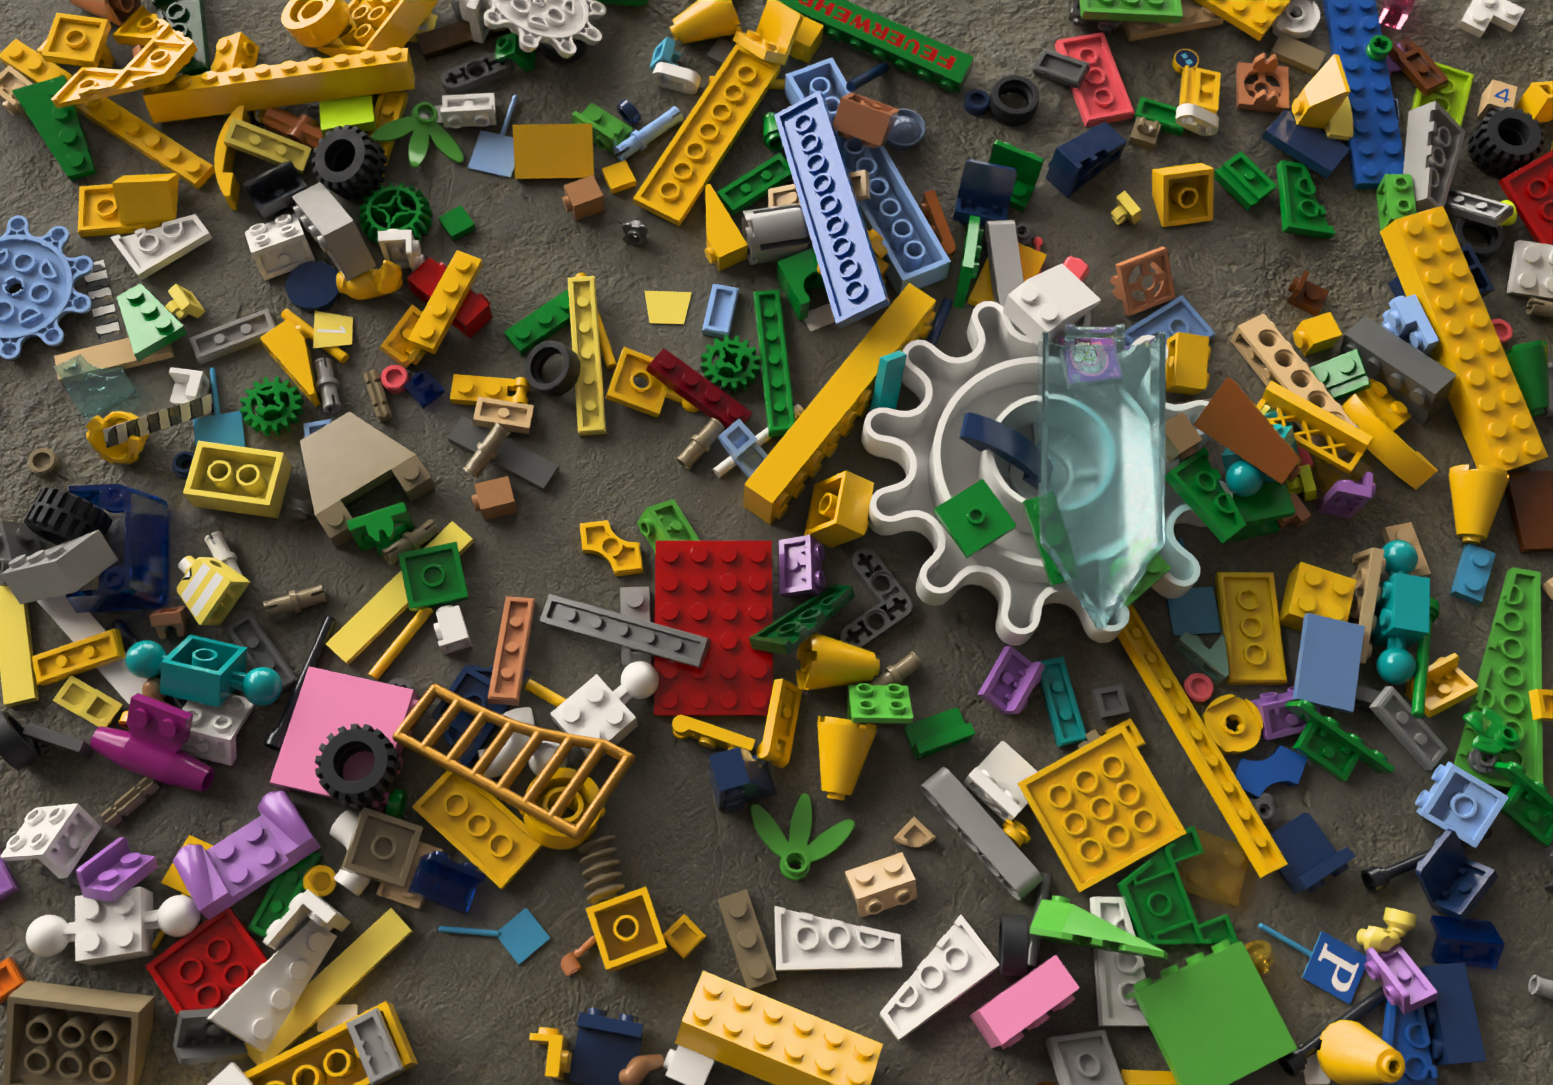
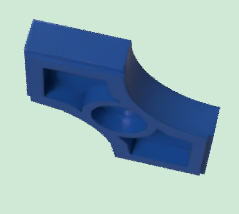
M1280 745L1275 749L1271 757L1265 760L1251 761L1244 758L1240 759L1234 775L1246 795L1258 799L1268 786L1285 784L1295 787L1298 785L1308 758Z

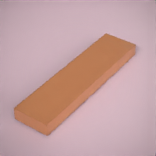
M506 596L488 693L489 704L519 706L536 605L534 598Z

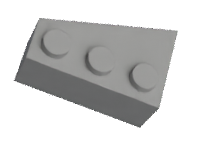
M97 530L52 548L40 550L28 557L25 554L10 561L8 563L10 568L0 575L18 602L24 604L77 592L118 561L101 532Z

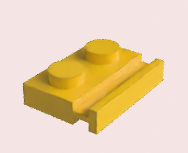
M1185 65L1182 71L1179 106L1187 103L1195 104L1216 114L1219 105L1221 73L1197 67L1195 70L1189 69L1188 65Z

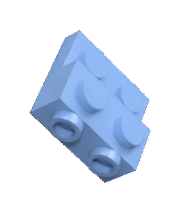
M1402 295L1392 299L1389 302L1390 309L1382 314L1384 321L1381 326L1429 357L1439 340L1416 295L1408 297Z
M1448 761L1446 766L1440 764L1434 771L1431 779L1435 783L1430 791L1424 789L1418 796L1415 805L1419 806L1416 812L1444 830H1454L1459 839L1476 848L1509 797Z

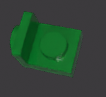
M514 33L497 39L495 59L498 62L510 58L525 72L534 69L536 49L532 52L523 51L519 45V36Z

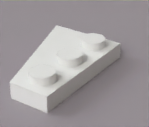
M196 214L164 222L161 227L146 231L145 228L135 230V234L125 237L120 235L110 237L141 280L212 239L209 231Z

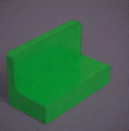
M959 708L947 710L904 727V732L916 760L971 741L975 735L971 722L965 724Z

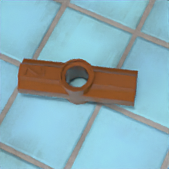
M269 107L264 114L263 125L266 129L308 146L312 150L315 147L318 148L320 138L324 139L319 124L307 115L301 114L297 117L278 107Z

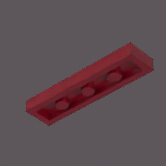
M665 348L658 353L646 369L648 373L708 417L715 418L721 422L725 429L738 419L745 425L752 415L750 410Z

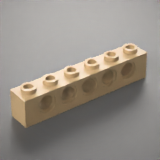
M1264 313L1237 326L1231 342L1266 386H1268L1270 381H1273L1360 429L1350 420L1342 406L1333 399L1325 385L1315 377L1308 364L1302 361L1294 351L1291 343L1285 340L1277 330L1276 325ZM1294 421V422L1298 425V427L1302 430L1301 424L1298 423V422H1296V421ZM1321 435L1311 436L1314 445L1318 447L1328 446L1325 437ZM1346 449L1336 450L1338 458L1351 453Z

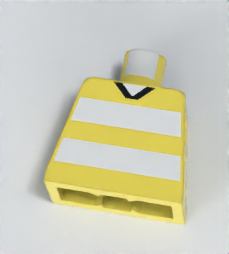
M186 556L178 564V568L185 576L177 586V592L200 625H221L250 581L217 558L199 557L195 559L193 556Z

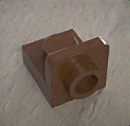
M1305 270L1300 278L1295 276L1287 290L1291 292L1287 303L1317 316L1329 291L1307 281L1310 272Z

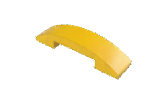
M240 105L225 122L217 140L214 157L217 182L231 210H237L240 186L234 173H232L236 149L224 145V139L233 117L251 124L245 106Z
M1356 393L1342 405L1344 412L1360 430L1373 436L1367 449L1415 490L1438 471L1418 451L1415 452L1375 415L1376 412Z

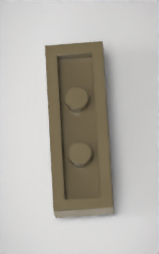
M747 889L717 899L746 988L753 990L777 981Z

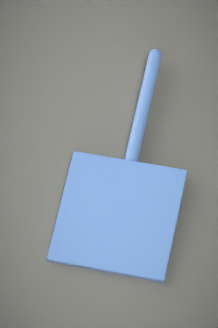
M517 95L512 97L500 134L480 130L468 169L511 179L515 168L513 137L505 135L518 98Z

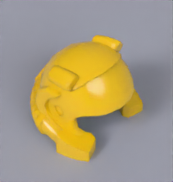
M123 411L111 412L104 419L97 415L86 426L88 429L86 433L87 440L93 449L100 454V458L111 464L128 465L136 462L150 434L141 437L131 435L127 442L107 448L103 433L104 429L139 418L133 413Z

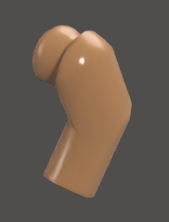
M660 1054L634 1057L627 1067L620 1071V1083L622 1085H639L649 1072L662 1070L664 1058Z

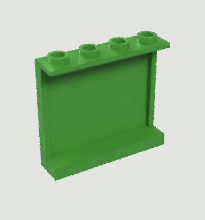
M1227 939L1211 946L1213 953L1204 956L1203 952H1199L1185 959L1188 965L1180 969L1177 964L1172 965L1159 972L1161 978L1153 982L1150 977L1133 984L1135 991L1126 994L1127 999L1135 997L1177 1085H1229L1297 1050L1242 941L1230 944Z

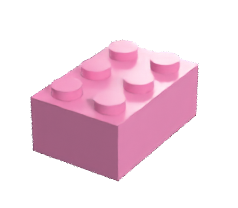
M1055 955L972 1013L970 1018L991 1048L1001 1046L1002 1049H1005L1024 1037L1021 1032L1024 1028H1027L1029 1031L1048 1020L1050 1017L1047 1012L1050 1009L1054 1013L1074 1001L1075 997L1072 993L1078 990L1079 986L1057 955Z

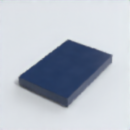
M1287 109L1279 115L1262 136L1265 141L1327 179L1350 150L1349 147L1336 139L1328 138L1326 133L1318 128L1297 125L1294 114Z

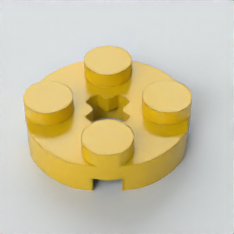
M1231 694L1216 698L1207 706L1201 716L1202 722L1220 752L1224 755H1236L1247 752L1259 742L1261 729H1263V720L1258 708L1251 701L1243 700ZM1229 717L1231 721L1237 720L1239 725L1236 727V732L1227 728L1226 718Z

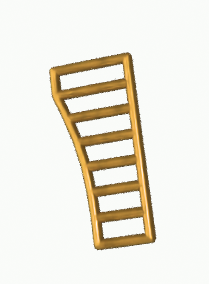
M436 683L427 689L392 735L396 743L574 840L583 838L635 761L633 753L606 739L545 729L517 721L463 698ZM436 698L450 704L422 742L408 735ZM461 710L475 716L447 756L433 748ZM487 722L501 727L500 732L472 769L458 762ZM514 732L529 736V740L498 783L483 776ZM543 740L559 743L560 746L523 797L509 790V787ZM574 746L592 749L550 811L535 804L539 795ZM604 753L619 760L577 824L574 825L561 818V815Z

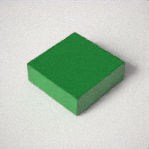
M461 205L438 217L439 223L452 241L476 229L474 222Z

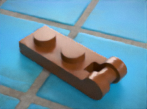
M935 190L924 192L923 201L919 208L952 263L956 245Z

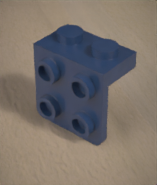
M968 159L965 162L953 220L968 225L970 215L980 217L979 225L984 227L986 221L1007 220L1017 170L1012 167Z
M1306 812L1270 834L1288 863L1286 866L1278 869V872L1294 894L1305 889L1309 893L1319 889L1326 884L1323 881L1324 877L1330 873L1333 877L1340 875L1349 869L1347 862L1355 857L1348 846L1336 851L1312 816Z
M1447 829L1442 836L1435 840L1434 846L1418 862L1415 871L1431 908L1462 922H1465L1498 878L1494 869L1467 858L1457 833L1451 829Z
M588 1008L587 1013L579 1012L577 1021L579 1030L569 1073L570 1080L586 1085H622L619 1081L620 1071L626 1068L629 1062L634 1057L639 1056L645 1026L638 1023L639 1017L620 1014L619 1019L606 1017L607 1011L595 1008Z

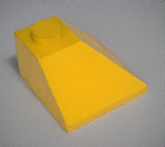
M1334 54L1305 86L1298 98L1294 100L1291 107L1297 125L1324 129L1351 91L1339 55Z

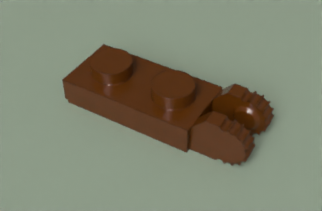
M1410 38L1402 39L1400 47L1394 43L1392 44V49L1388 53L1389 58L1400 67L1425 97L1448 86L1449 79L1425 51L1418 47Z

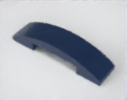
M971 412L965 414L959 436L961 440L980 452L986 449L991 450L1023 471L1022 480L1042 493L1047 492L1052 466L1045 454L1033 442L998 421Z

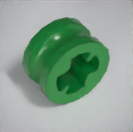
M1383 35L1373 36L1366 47V55L1374 61L1385 60L1393 46L1391 40Z

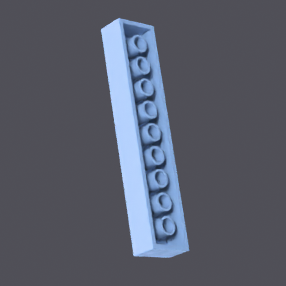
M833 58L786 74L785 95L790 104L793 105L820 90L825 97L832 122L834 121L841 97L851 92L846 89L847 82ZM837 135L848 172L860 170L869 172L870 199L858 201L867 227L866 229L869 231L873 229L884 238L882 244L888 252L882 260L889 264L886 275L898 296L908 283L921 289L947 278L951 261L885 147L877 145V148H871L863 145L862 140L856 137L846 139Z

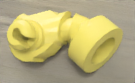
M1385 907L1383 920L1388 925V928L1384 929L1375 926H1368L1367 930L1362 928L1357 933V942L1360 945H1364L1365 952L1372 947L1377 953L1390 951V948L1401 943L1400 938H1404L1409 930L1416 927L1418 915Z

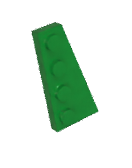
M64 75L12 90L70 181L97 174L76 105L56 108L51 100L68 82Z

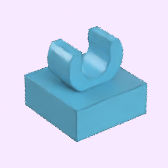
M667 36L655 48L650 69L654 71L656 64L659 62L679 66L673 62H677L682 56L679 51L674 50L676 41Z

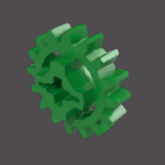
M725 335L723 342H720L717 338L714 339V347L706 345V353L701 355V362H703L701 363V372H704V377L709 381L712 380L714 385L717 387L718 385L722 386V391L726 392L727 388H731L733 394H735L737 387L740 386L745 391L747 390V382L755 383V375H759L760 366H758L760 365V356H756V347L749 348V340L741 343L739 342V336L736 335L734 340H729L728 335ZM718 356V360H716L715 365L712 366L714 358ZM748 363L749 366L747 370L743 372V368H745L746 364Z
M276 376L274 381L270 382L267 377H264L263 384L260 385L254 381L253 385L255 388L253 390L247 388L244 390L248 398H240V402L243 405L240 408V413L244 417L243 420L247 426H251L255 433L260 432L262 429V432L267 437L271 431L280 436V429L285 428L289 432L291 431L289 426L291 422L294 424L299 423L296 415L304 414L301 407L304 401L296 386L293 387L290 380L287 379L282 383L279 376ZM288 397H289V399H290V405H289V408H288V407H286V406H287V404H288V403H289V402H288V400H287V399H288Z

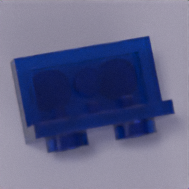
M433 851V853L421 856L407 893L463 915L468 914L478 885L485 882L487 875L478 872L479 867L471 863L462 862L459 864L451 861V856L441 851Z

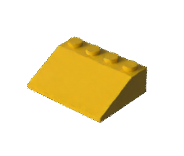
M352 0L349 4L351 9L350 21L344 33L332 43L317 48V50L334 57L339 54L355 55L364 51H386L392 47L405 48L409 39L418 32L419 26L432 14V10L438 1Z

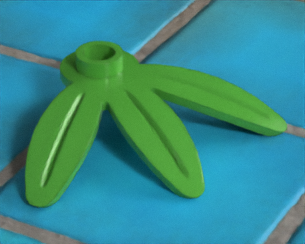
M428 102L417 104L412 110V116L386 123L379 127L371 136L377 142H389L398 140L413 132L408 148V158L413 168H418L424 161L428 150L429 136L439 151L447 158L456 163L464 162L461 149L455 140L437 124L438 112ZM426 114L429 116V119H423L420 115Z
M804 793L800 796L794 808L790 822L789 842H787L783 832L765 809L755 803L750 806L751 818L758 835L765 845L781 858L779 867L782 875L793 881L804 879L810 871V863L817 862L836 851L848 839L855 828L853 820L842 821L823 832L810 845H807L812 827V806L810 796ZM797 864L800 869L794 870L789 865Z

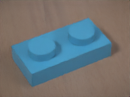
M1471 543L1466 544L1461 554L1450 595L1474 605L1480 604L1483 600L1496 553Z

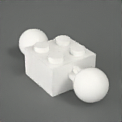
M633 662L624 669L621 675V685L613 692L596 674L550 713L552 719L562 732L606 739L617 745L638 727L636 717L625 704L632 698L645 699L650 697L658 688V673L647 662ZM542 741L528 761L530 769L537 776L540 774L560 746L559 743ZM576 747L585 758L592 750ZM566 757V759L563 761V763L561 764V766H560L559 768H565V767H566V765H567V757Z
M142 887L131 888L115 902L84 898L83 895L75 896V922L67 923L57 915L41 916L28 927L26 943L34 954L50 957L63 951L69 942L75 941V961L89 966L154 956V950L151 947L154 941V929H161L164 933L173 937L185 936L197 927L200 920V911L193 899L184 895L170 897L163 902L158 910H153V892Z

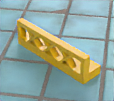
M1270 381L1262 399L1257 404L1260 411L1265 404L1276 410L1278 417L1268 419L1272 425L1280 423V425L1286 426L1285 422L1290 421L1300 423L1303 431L1294 433L1296 444L1349 475L1373 436L1273 381ZM1321 435L1325 437L1328 446L1318 447L1314 445L1311 436ZM1346 449L1355 454V456L1348 464L1338 458L1336 450Z

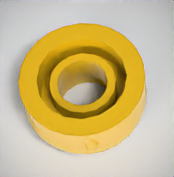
M290 0L284 8L281 20L282 24L300 45L307 48H321L332 43L344 33L350 21L351 9L344 0Z
M558 768L535 801V804L549 811L577 770ZM589 776L568 805V808L572 809L575 814L569 818H563L574 825L577 824L599 792L598 786ZM535 779L530 783L528 789H529L530 786L533 784V782L535 781ZM603 807L583 838L574 840L519 810L523 815L525 826L532 838L541 845L556 850L572 849L585 843L594 834L600 818L606 812Z

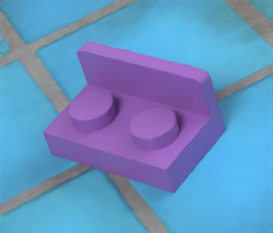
M1366 472L1357 483L1351 480H1338L1318 501L1317 512L1350 519L1358 510L1363 508L1368 500H1372L1374 497L1376 484L1373 483V473Z
M806 535L779 540L780 595L783 597L810 593L816 596L825 587L826 580L822 571V560L825 559V551L823 545L813 536Z
M1294 686L1287 688L1285 693L1267 692L1260 694L1259 699L1251 700L1261 714L1263 720V729L1261 731L1264 739L1280 738L1301 733L1307 723L1285 708L1288 701H1295L1292 700ZM1314 705L1317 708L1316 712L1321 715L1320 706Z
M119 837L80 866L76 873L84 898L115 902L158 868L155 856L142 855L136 852L130 853L127 839Z

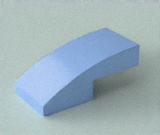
M740 419L718 436L728 454L748 478L768 456L756 443L758 439Z

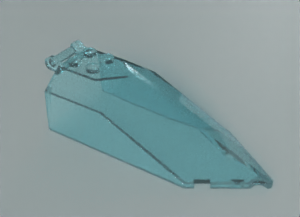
M1065 324V345L1049 343V331H1043L1038 341L1037 456L1040 543L1057 566L1058 571L1082 608L1085 609L1095 624L1094 626L1098 629H1104L1144 575L1146 567L1155 554H1158L1164 546L1166 332H1159L1157 336L1145 344L1125 345L1124 324H1115L1114 327H1075V324ZM1075 338H1113L1115 345H1075Z

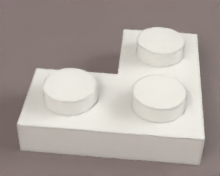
M1472 0L1458 28L1479 38L1486 30L1489 22L1512 32L1525 9L1507 0Z

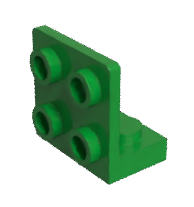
M995 140L988 163L1012 167L1017 170L1009 207L1024 213L1036 187L1044 159L1032 152L1016 148L1010 143Z

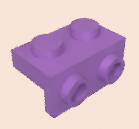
M1004 646L977 695L1003 715L1019 714L1028 703L1027 698L1032 689L1040 682L1041 673L1045 665L1041 662L1029 661L1012 646Z
M1400 944L1390 948V951L1379 954L1373 947L1366 950L1365 969L1372 980H1378L1383 987L1387 1000L1392 1005H1397L1404 1015L1438 999L1436 989Z

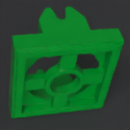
M404 502L346 521L349 531L360 550L364 551L377 547L378 553L382 558L384 557L381 550L401 539L402 534L406 531L412 532L416 529ZM403 522V524H401V525H398V526H395V525H394V524Z

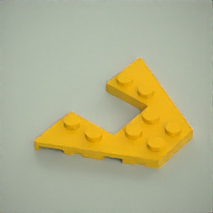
M141 5L112 35L117 44L131 46L140 44L145 46L123 70L81 67L51 100L56 108H62L169 83L190 62L198 49L191 39L184 37L180 31L173 30L169 23L159 19L155 13L151 14L144 5Z

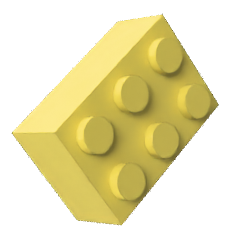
M198 441L183 494L193 507L278 518L292 466L282 452Z

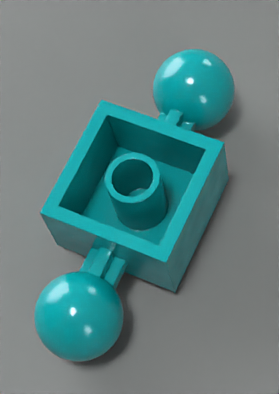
M1269 412L1264 415L1268 419L1278 417L1277 412ZM1285 422L1286 426H1282L1280 423L1274 424L1275 429L1299 456L1292 422ZM1228 448L1221 455L1226 472L1225 480L1227 487L1235 495L1241 497L1252 496L1261 489L1263 483L1278 482Z
M1393 540L1382 548L1384 550L1383 558L1386 559L1385 572L1389 574V578L1380 585L1382 591L1380 600L1375 605L1374 614L1377 616V623L1375 629L1371 631V643L1375 646L1387 647V650L1379 655L1376 662L1379 676L1389 684L1401 685L1410 681L1416 672V661L1407 649L1429 634L1430 578L1408 575L1415 569L1418 563L1417 551L1407 541Z
M189 635L169 655H166L163 647L157 642L151 640L139 641L129 648L125 658L128 670L138 678L149 679L161 673L160 694L173 696L179 700L186 699L199 702L205 706L220 707L235 689L241 690L250 703L258 706H265L275 702L282 692L283 684L281 677L273 669L258 667L246 674L247 647L195 635Z

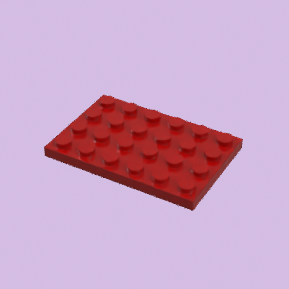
M655 540V623L706 637L711 640L702 669L661 657H654V668L659 676L658 688L654 692V717L678 715L767 716L773 690V652L767 653L766 651L752 649L748 638L773 623L772 541Z

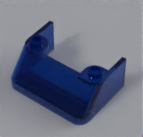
M121 484L69 486V493L77 495L101 509L111 513H125L124 566H112L104 570L99 576L98 590H84L66 594V599L76 613L155 609L165 605L170 598V509L167 502L160 497Z

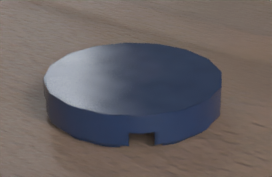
M320 261L300 264L291 271L286 281L285 289L290 302L307 313L328 310L333 306L332 303L341 296L336 285L337 271L331 265Z

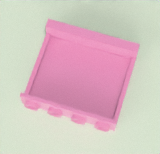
M309 666L270 783L280 790L290 791V789L332 798L319 783L320 779L316 776L315 769L319 768V766L315 763L316 755H322L319 747L321 743L328 744L329 740L326 737L330 733L336 736L339 734L338 728L344 726L347 730H350L351 724L356 723L361 728H363L364 724L371 725L374 730L379 729L383 732L400 756L398 760L401 763L402 769L403 758H401L404 746L396 743L392 735L417 704L419 697L413 689ZM362 751L349 757L343 767L344 780L358 781L365 778L373 769L375 763L374 754ZM385 792L382 795L385 800L380 803L377 800L372 801V807L383 813L390 794Z

